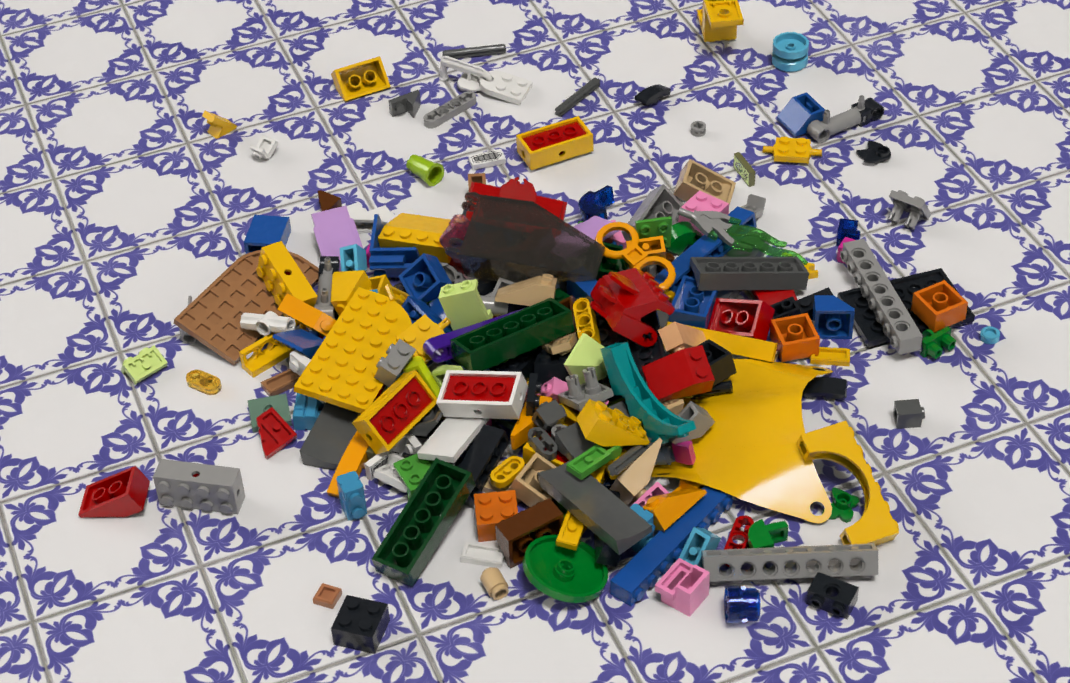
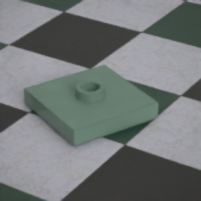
M286 393L247 400L253 432H258L256 418L271 407L289 426L292 425Z

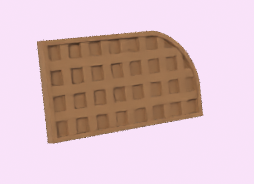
M261 250L247 253L238 258L174 319L173 323L233 365L240 360L239 351L264 336L258 331L241 328L240 321L243 313L265 315L268 311H272L278 316H284L282 312L277 310L279 306L276 304L274 296L267 290L265 282L257 274L256 268L258 267ZM289 252L311 287H313L319 281V268L305 258Z

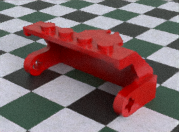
M516 177L503 184L501 188L471 182L465 221L529 235L534 230L551 229L554 239L561 235L567 202L538 196L533 184L525 178L523 179L524 184H520L518 181L519 177Z
M637 268L620 272H609L608 275L599 278L590 293L594 301H591L589 305L607 320L612 330L644 347H650L656 343L657 333L651 326L641 322V318L656 309L672 315L675 310L668 300L669 297L659 287L660 284L654 280L655 277ZM649 333L650 336H651V338H650V339H649V338H646V339L644 340L643 335H644V334L647 335V334Z

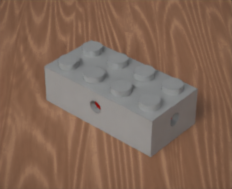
M161 459L153 475L160 505L239 514L245 499L240 468Z

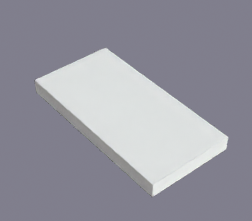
M446 417L417 452L418 459L434 461L437 458L448 463H455L490 418Z

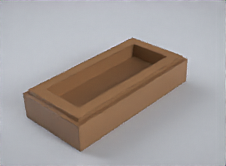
M288 369L260 382L261 387L268 396L278 395L293 388L300 375Z

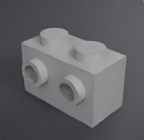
M401 339L395 345L392 343L386 351L387 357H381L376 367L379 369L374 378L390 387L402 374L403 369L412 359L416 349Z

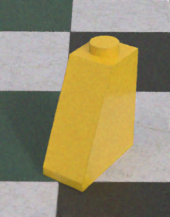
M365 270L341 271L332 274L330 302L338 315H341L358 287L370 289L372 283Z

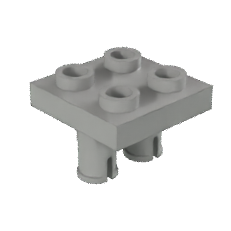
M898 190V192L891 191L889 197L894 207L887 218L889 221H894V223L898 224L903 211L910 213L904 226L911 230H915L920 217L929 220L931 212L925 204V200L917 196L912 198L901 190Z
M588 367L587 370H582L585 383L580 385L577 374H572L570 377L567 376L565 379L568 390L558 394L560 403L581 411L589 399L604 403L608 398L613 397L614 394L612 388L598 383L595 367Z

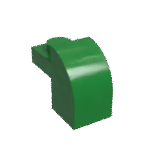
M678 222L672 225L671 247L666 249L681 255L688 244L693 245L702 237V234L695 230L690 222Z
M761 519L753 523L748 531L747 548H772L775 543L787 541L788 525L786 521L765 525Z

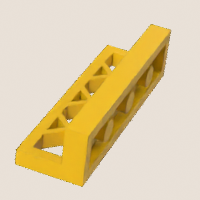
M295 321V322H296V325H295V326L299 325V327H300L299 329H303V330H305V331L308 332V330H306V327H305L304 325H302V324H300L299 322ZM272 332L239 351L242 369L253 378L288 358L290 353L293 352V350L273 338V335L276 333ZM269 342L267 348L262 350L263 346ZM253 352L252 356L247 359L246 355Z

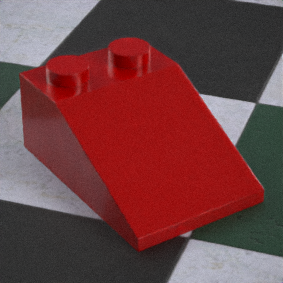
M716 298L707 329L766 341L775 309L762 300Z
M703 345L679 350L641 368L648 388L660 402L710 392L715 381Z
M133 466L87 485L78 515L81 518L128 517L143 511L150 480L136 466Z

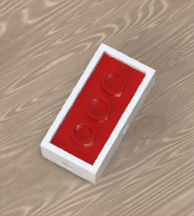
M446 370L436 404L444 417L519 419L528 384L522 372Z

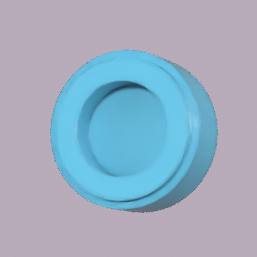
M992 326L984 327L981 330L980 339L986 344H996L1000 339V331Z

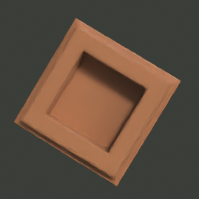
M322 583L313 597V603L333 609L342 595V589Z

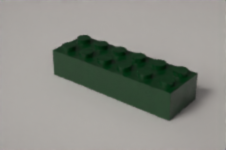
M548 298L450 339L454 361L470 371H484L492 366H498L501 362L514 359L522 353L533 351L536 347L549 344L557 338L574 332L572 311L553 298Z
M435 458L372 557V562L377 572L411 587L414 586L474 489L475 482L471 472Z

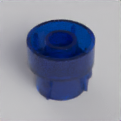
M726 586L724 592L726 623L741 624L747 623V621H758L761 610L759 590L757 588H746V586Z

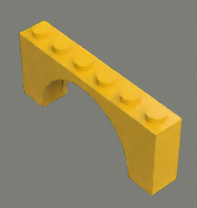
M845 420L802 434L797 441V446L804 461L823 459L838 463L847 468L857 478L862 487L865 499L862 517L855 524L845 528L840 534L843 545L875 543L877 546L894 540L899 533L898 523L892 518L889 504L883 499L880 485L878 482H875L871 466L866 463L863 457V450L857 444L854 438V431Z

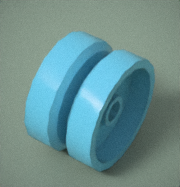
M785 32L777 35L773 39L772 64L779 70L786 72L799 71L805 68L808 64L809 40L807 37L796 32Z

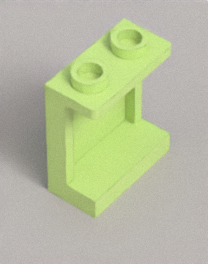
M477 279L447 284L440 289L438 299L447 318L451 321L450 325L453 331L493 318L491 309L486 310L477 290Z

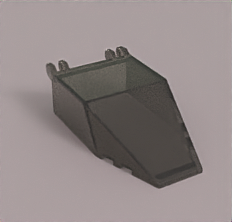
M476 192L465 194L466 202L464 201L461 207L465 211L473 212L464 240L454 237L450 238L448 243L452 247H447L445 250L447 255L460 259L465 276L498 281L500 277L515 283L532 277L542 276V274L553 275V278H557V284L570 280L572 282L596 280L605 252V246L532 201L480 195Z

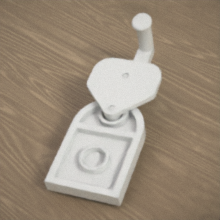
M443 56L440 60L439 79L441 81L449 78L447 75L448 67L463 72L457 81V86L460 89L472 92L482 90L487 95L517 105H521L533 85L532 81L502 71L494 70L487 72L482 67L449 56Z

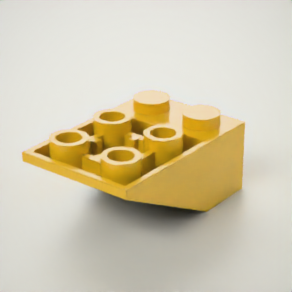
M589 399L576 418L585 439L602 447L649 445L650 443L646 431L643 429L638 418L634 416L628 417L619 409L608 408L601 401L595 402Z

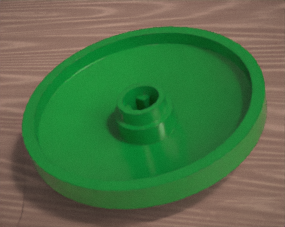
M558 535L542 536L529 544L523 557V569L528 580L542 593L560 601L582 603L595 599L604 590L608 579V569L606 565L596 563L595 550L582 541L579 542L576 551L556 546Z

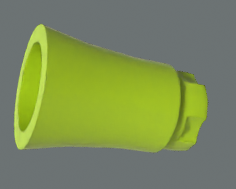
M412 155L407 160L406 167L429 186H435L442 180L444 176L442 164L432 162L417 155Z

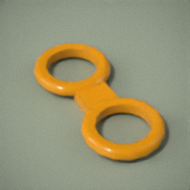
M612 222L603 226L597 232L595 246L600 254L610 259H623L632 268L639 270L652 264L661 265L667 270L668 276L659 287L666 291L674 284L676 272L672 263L664 257L648 256L638 246L639 234L634 227L628 223ZM616 230L625 231L632 238L630 245L620 251L609 250L602 242L609 232Z

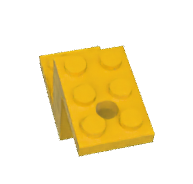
M703 0V8L697 9V17L704 42L736 39L737 26L743 25L744 21L738 0Z

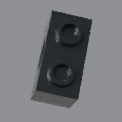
M818 572L808 589L806 604L835 616L848 619L857 603L859 587Z

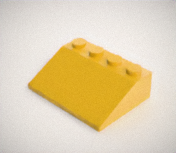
M401 213L384 225L378 236L380 248L417 247L420 256L426 253L436 256L440 262L450 263L451 257H453L464 235V231L461 226L453 221L439 241V238L452 220ZM459 221L467 228L468 222Z

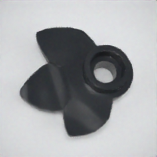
M868 141V149L856 150L857 155L864 159L866 163H877L891 158L890 149L874 141Z

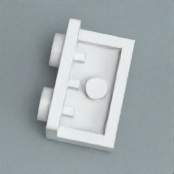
M395 453L388 454L387 464L375 469L373 477L381 480L384 484L397 488L400 492L407 493V487L394 468V463L404 458Z

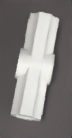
M268 311L265 315L243 313L240 325L245 330L258 331L261 335L267 336L271 332L281 333L295 330L296 322L291 317L278 316L276 313Z

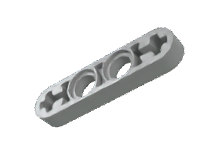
M466 91L427 113L423 117L424 126L430 129L436 128L476 104V94L472 91Z

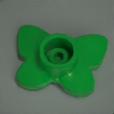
M833 487L832 514L829 519L834 520L840 517L843 522H850L854 514L852 508L859 504V498Z

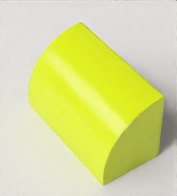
M421 356L413 357L403 369L404 372L416 370L438 398L440 387Z

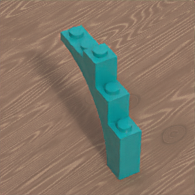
M628 342L615 343L601 348L613 394L622 395V398H625L630 417L634 416L642 421L646 435L652 439V443L661 438L663 440L662 444H666L669 442L668 439L675 436L677 438L686 437L690 431L696 429L694 421L675 415L654 396L638 371Z

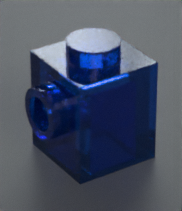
M840 218L836 246H839L845 237L860 240L861 231L858 230V220Z

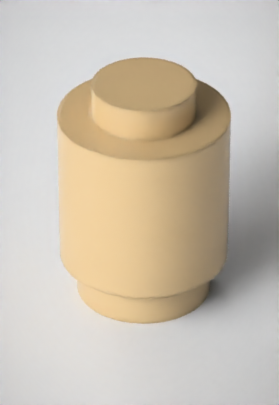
M489 567L483 571L480 580L489 596L493 597L494 600L504 598L509 590L508 584L500 570Z

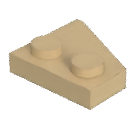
M575 332L557 338L549 344L541 345V348L552 355L558 353L560 356L568 354L578 341L577 334Z

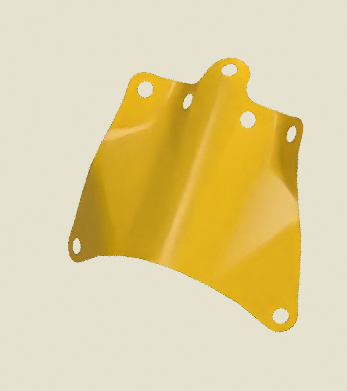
M733 359L736 373L723 380L732 381L733 393L696 397V399L683 398V409L692 401L707 410L715 423L702 437L692 439L696 456L694 465H687L676 461L671 462V465H654L651 477H672L696 482L752 504L812 523H824L829 519L832 514L831 502L815 470L813 460L804 461L797 446V441L802 434H805L801 405L803 390L813 378L818 375L832 373V370L817 366L782 362ZM813 368H820V369H824V370H826V371H819V370H815V369H813ZM820 502L824 505L825 509L822 515L815 516L811 513L810 506L812 503Z

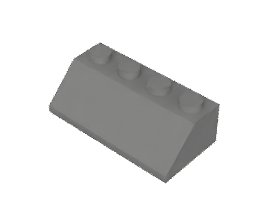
M663 184L649 192L628 224L635 228V222L638 220L671 216L672 225L679 222V214L677 213L683 205ZM622 231L625 240L630 241V235Z

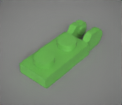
M596 444L567 463V471L582 480L610 460H615V458L620 456L622 448L620 446L602 447Z

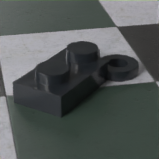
M530 373L526 416H533L535 408L540 406V396H537V394H541L542 382H538V373Z

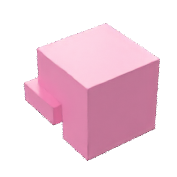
M678 558L655 584V591L661 594V602L690 617L709 595L710 572Z

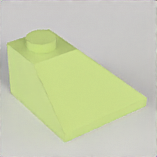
M585 333L581 335L564 363L569 375H578L580 385L585 383L582 370H587L588 367H595L598 381L606 378L608 375L601 353V348H604V346Z

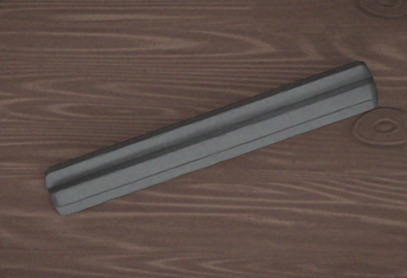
M505 44L443 50L442 56L458 59L506 53Z
M594 77L557 106L555 114L559 116L564 115L599 87L600 79Z
M648 437L649 445H635L609 465L607 469L610 472L609 475H618L630 466L653 444L651 442L652 439Z

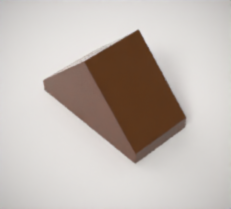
M322 190L317 191L321 211L342 207L340 197Z

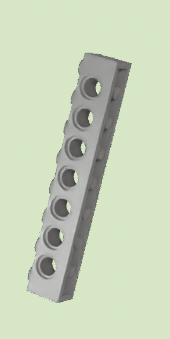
M865 239L843 243V251L840 252L841 260L846 263L848 272L852 273L855 284L859 285L862 296L867 299L870 310L874 311L877 322L881 323L884 334L888 335L891 346L896 349L899 355L921 350L923 337Z
M875 543L702 550V568L710 572L709 584H719L721 581L737 584L745 580L760 583L769 579H773L776 582H782L786 579L804 581L807 578H815L818 572L840 579H849L851 576L871 578L872 575H878V549ZM853 559H860L857 565H850ZM831 560H838L835 566H828ZM789 561L795 562L791 568L784 567ZM809 561H816L815 566H806ZM745 563L752 565L747 570L741 569V566ZM765 563H773V566L771 568H763V565ZM723 564L730 565L726 571H722L719 568Z

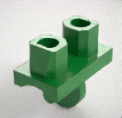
M948 326L938 332L926 329L922 333L923 350L920 352V355L923 358L930 355L937 359L943 352L942 347L949 351L955 348L956 340L951 336V328Z

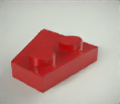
M273 407L256 418L266 459L272 457L297 438L296 432Z

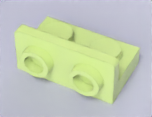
M154 345L150 348L142 349L135 357L125 359L121 372L123 374L127 373L136 385L166 367L168 362Z

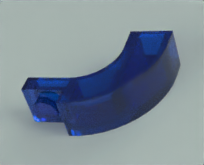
M607 185L596 192L588 191L580 198L578 205L581 222H585L595 215L608 220L606 207L615 203L611 186Z

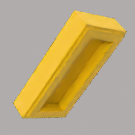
M819 347V355L815 356V354H812L810 364L850 366V349Z

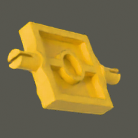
M776 137V143L773 146L763 145L762 153H773L774 161L809 164L811 156L822 157V149H812L810 146L811 139Z
M424 314L397 336L396 342L401 339L415 348L416 351L413 357L421 356L427 364L432 359L423 351L424 342L429 338L445 334L443 330L451 324V321L445 317V319L437 324Z

